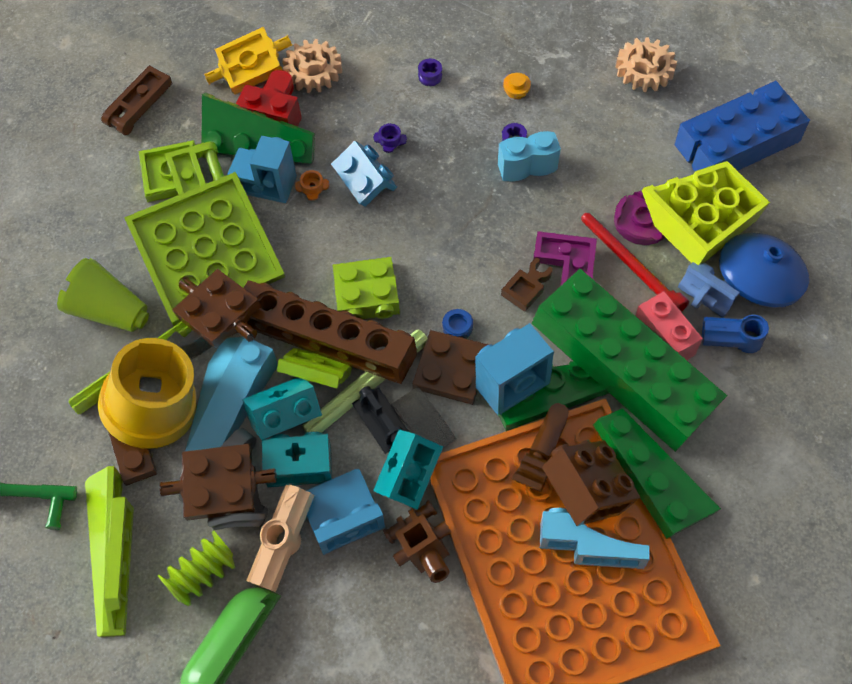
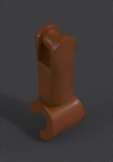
M556 403L549 408L543 425H541L530 448V453L527 452L511 480L542 492L547 479L542 466L551 458L550 454L555 449L566 425L569 412L565 405Z

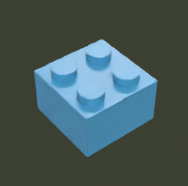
M530 323L521 329L515 328L503 340L495 345L485 346L475 356L476 389L499 416L550 384L554 351Z

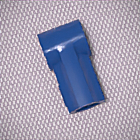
M755 314L748 315L743 319L704 317L702 343L704 346L737 347L745 353H755L761 349L769 331L768 322L763 317ZM746 331L754 332L758 337L749 336Z

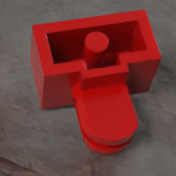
M284 70L271 72L264 88L245 84L236 102L241 108L265 114L268 118L279 122L284 121L297 127L302 119L298 97L291 96L294 90L292 76Z

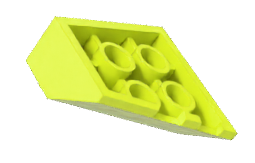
M728 161L697 170L693 175L679 179L675 177L667 180L665 184L655 187L650 185L642 189L654 226L691 263L694 262L697 265L706 262L721 250L730 239L741 234L755 223L770 203Z

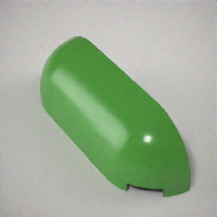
M262 587L248 588L237 593L227 603L185 666L180 684H225L281 598V595Z

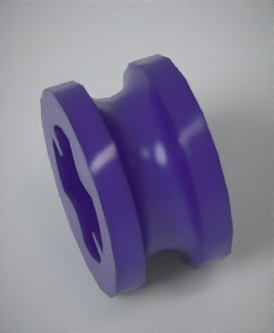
M429 58L419 63L418 78L421 84L435 86L441 82L442 64L438 60Z
M518 123L508 124L503 128L502 141L510 138V135L514 137V134L527 138V130Z

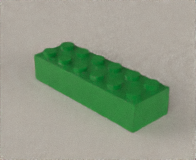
M582 269L574 273L539 305L531 323L598 384L605 386L607 392L675 452L728 396Z

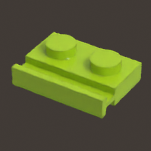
M293 348L283 356V359L280 358L277 366V372L333 388H338L339 384H342L351 375L352 366L298 348Z

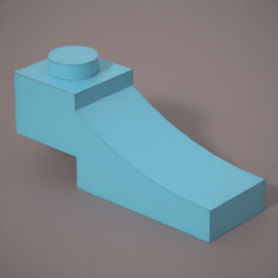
M552 508L542 513L540 548L574 551V564L644 569L650 559L649 545L617 540L603 535L586 525L576 526L565 508Z

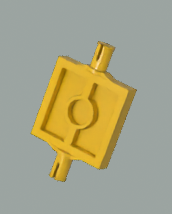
M261 27L216 48L219 68L205 73V78L209 85L224 78L228 82L233 94H238L242 92L245 84L255 86L268 80L271 72L283 70L279 62L278 52L293 45L288 35L273 42L268 37L264 27Z

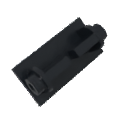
M366 386L359 392L360 399L353 402L352 405L384 454L390 452L398 430L409 431L380 388L371 389L370 386Z

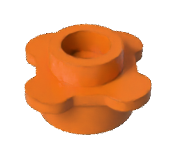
M315 170L304 172L300 176V181L295 183L296 191L303 192L307 195L308 200L311 201L317 200L319 194L330 186L329 181L323 179L322 175Z

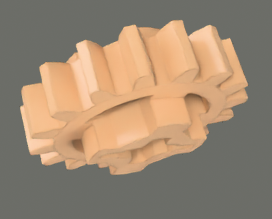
M646 37L644 42H640L636 38L633 45L627 42L624 49L619 50L615 66L618 69L617 76L624 77V85L631 82L633 90L641 86L643 92H646L648 87L658 91L659 84L666 87L668 80H673L677 61L674 60L675 52H668L669 45L659 46L660 40L658 39L654 43H650L649 37Z
M314 39L313 44H309L307 40H304L303 46L295 43L294 51L287 50V58L282 60L283 70L292 76L293 85L296 84V89L300 91L305 87L307 93H310L312 88L322 92V86L324 85L327 88H331V80L338 82V74L342 73L341 55L337 54L336 47L329 48L327 41L323 42L322 45L318 44V39Z

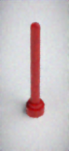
M584 213L582 215V222L656 295L664 291L681 313L687 308L690 301L681 292L670 291L592 214Z

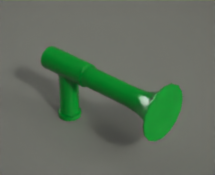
M0 483V496L32 497L51 500L45 528L60 530L64 500H76L77 486Z

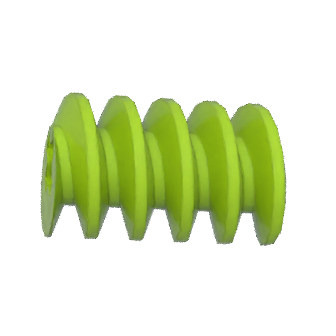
M214 530L211 531L213 543L205 538L200 540L203 548L202 552L194 547L189 549L192 557L191 561L182 556L178 558L180 570L171 565L167 567L169 579L158 575L178 602L187 606L191 605L190 592L198 597L203 595L200 587L201 583L210 588L214 586L212 574L221 579L225 577L222 569L223 565L231 569L236 567L233 553Z

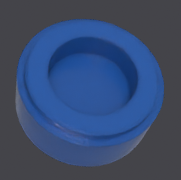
M453 309L447 312L442 321L443 332L467 339L473 331L472 316L462 309Z

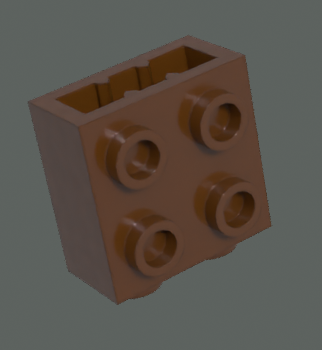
M585 440L574 446L563 444L551 452L552 458L542 466L576 526L618 516L641 498L634 487L632 479L625 473L616 458L614 450L608 446L605 440L597 442Z

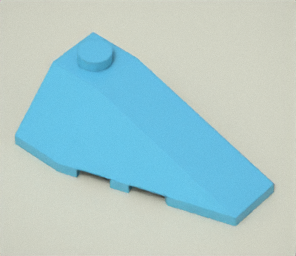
M244 337L227 338L220 344L206 369L185 451L221 447L240 428L247 417L242 399L262 392L278 366L272 348L255 340L248 342Z

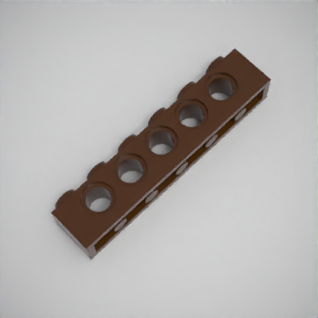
M248 280L244 286V289L255 296L261 304V307L250 316L247 322L257 333L402 384L417 356L414 337L403 330L394 331L383 327L374 320L366 321L355 317L348 311H337L328 308L319 301L311 302L302 299L293 292L285 293L276 290L267 283L259 284ZM379 347H385L382 350H376Z

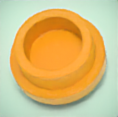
M511 73L505 77L503 88L510 98L521 99L530 91L531 81L525 74Z

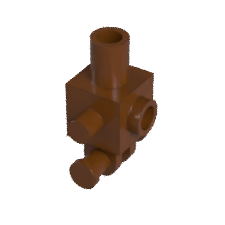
M427 500L426 504L417 510L414 508L408 510L410 516L404 519L402 516L396 518L397 523L388 529L385 528L383 532L391 544L395 543V540L398 539L403 548L393 555L400 567L411 561L421 573L426 571L431 582L438 583L445 580L450 573L443 560L450 553L442 539L452 533L445 521L433 527L428 518L438 513L432 503Z

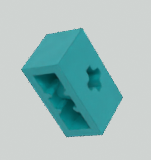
M298 377L242 399L251 428L261 440L322 416L314 387L307 380Z
M399 429L373 491L418 509L443 446L417 434Z
M313 431L307 432L303 436L290 437L286 434L273 435L270 439H263L262 470L275 468L277 473V483H265L267 488L284 487L285 485L321 484L333 479L331 443L328 434ZM296 455H300L298 461H295Z

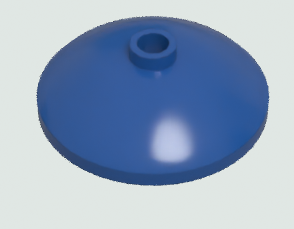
M763 233L739 234L730 239L720 253L719 266L724 279L729 286L740 292V296L753 303L766 307H786L800 300L808 288L809 273L803 259L794 248L777 237Z

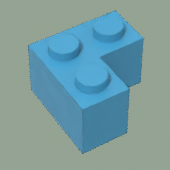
M261 135L256 149L238 148L227 175L236 172L246 194L249 196L287 203L297 177L290 142L279 137L271 138Z

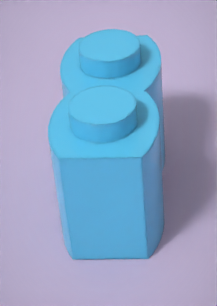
M543 131L532 134L528 138L512 137L500 142L498 167L502 180L513 182L525 179L529 175L544 176L555 172L558 169L561 150L555 132Z

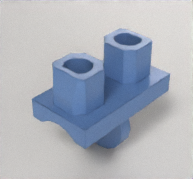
M692 262L688 266L678 288L694 298L691 304L694 308L698 309L703 304L724 318L740 292L729 286L726 280L722 281L714 276L715 272L711 266L706 263L697 265Z

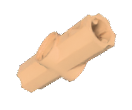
M285 485L272 519L267 521L261 528L260 541L262 544L246 580L247 582L276 592L290 556L297 552L301 545L300 531L315 495L299 487ZM285 531L283 541L277 544L279 534Z

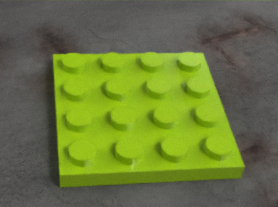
M236 172L124 217L173 326L181 322V320L175 316L172 309L188 296V293L178 286L180 280L184 282L182 279L184 277H188L193 283L199 285L215 270L219 269L243 288L248 280L259 284H271L285 278V273Z

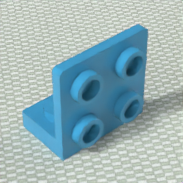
M359 469L352 470L306 490L315 495L307 513V518L323 555L385 528L382 511L378 503L375 504Z

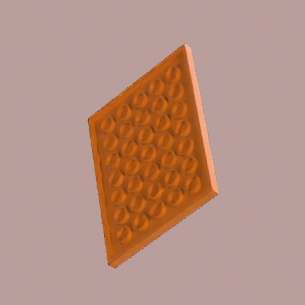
M605 398L569 410L566 425L555 449L563 444L574 446L585 440L590 442L603 441L593 424L599 418L613 413L607 399ZM544 419L440 454L429 481L443 519L452 531L449 534L504 684H624L713 651L721 646L671 537L666 539L641 499H638L618 516L584 525L617 540L649 545L650 559L644 569L574 564V551L540 548V522L543 511H549L552 508H565L548 477L542 492L511 479L519 468L527 452L530 453V448L541 425H543Z

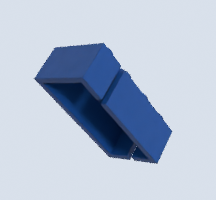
M774 81L756 89L753 95L749 92L680 123L674 145L688 163L693 161L692 168L694 171L728 161L738 171L799 143L810 119L780 84Z

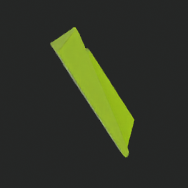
M107 466L87 478L85 482L98 637L126 635L134 507L126 497H122L123 482L115 466Z

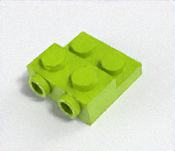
M392 257L332 265L337 311H348L360 319L376 317L386 319L400 314Z

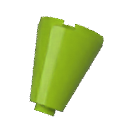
M83 258L75 265L66 278V281L70 282L67 291L65 292L61 289L58 295V310L65 314L134 332L137 328L142 329L150 315L147 312L148 306L92 258Z

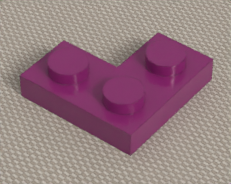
M537 231L534 259L539 258L540 264L563 266L561 285L579 269H582L593 279L597 238Z

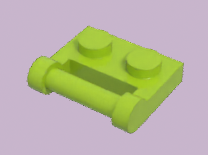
M209 141L165 153L178 195L206 184L197 160L198 158H206L213 181L224 177L217 157L218 149L215 142Z

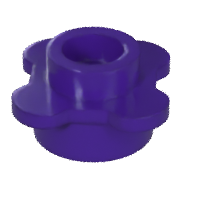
M392 123L381 126L379 131L373 136L374 142L379 143L386 153H392L397 146L404 145L407 142L406 135L401 134L400 128Z

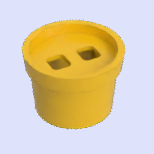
M143 338L127 344L117 353L98 398L100 419L112 436L127 445L150 449L169 445L180 439L189 430L196 413V391L193 385V365L185 351L176 344L164 339ZM142 377L160 379L162 382L160 392L141 391L139 388L140 379Z

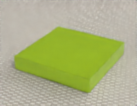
M194 140L138 151L147 202L178 195L165 153L196 145Z

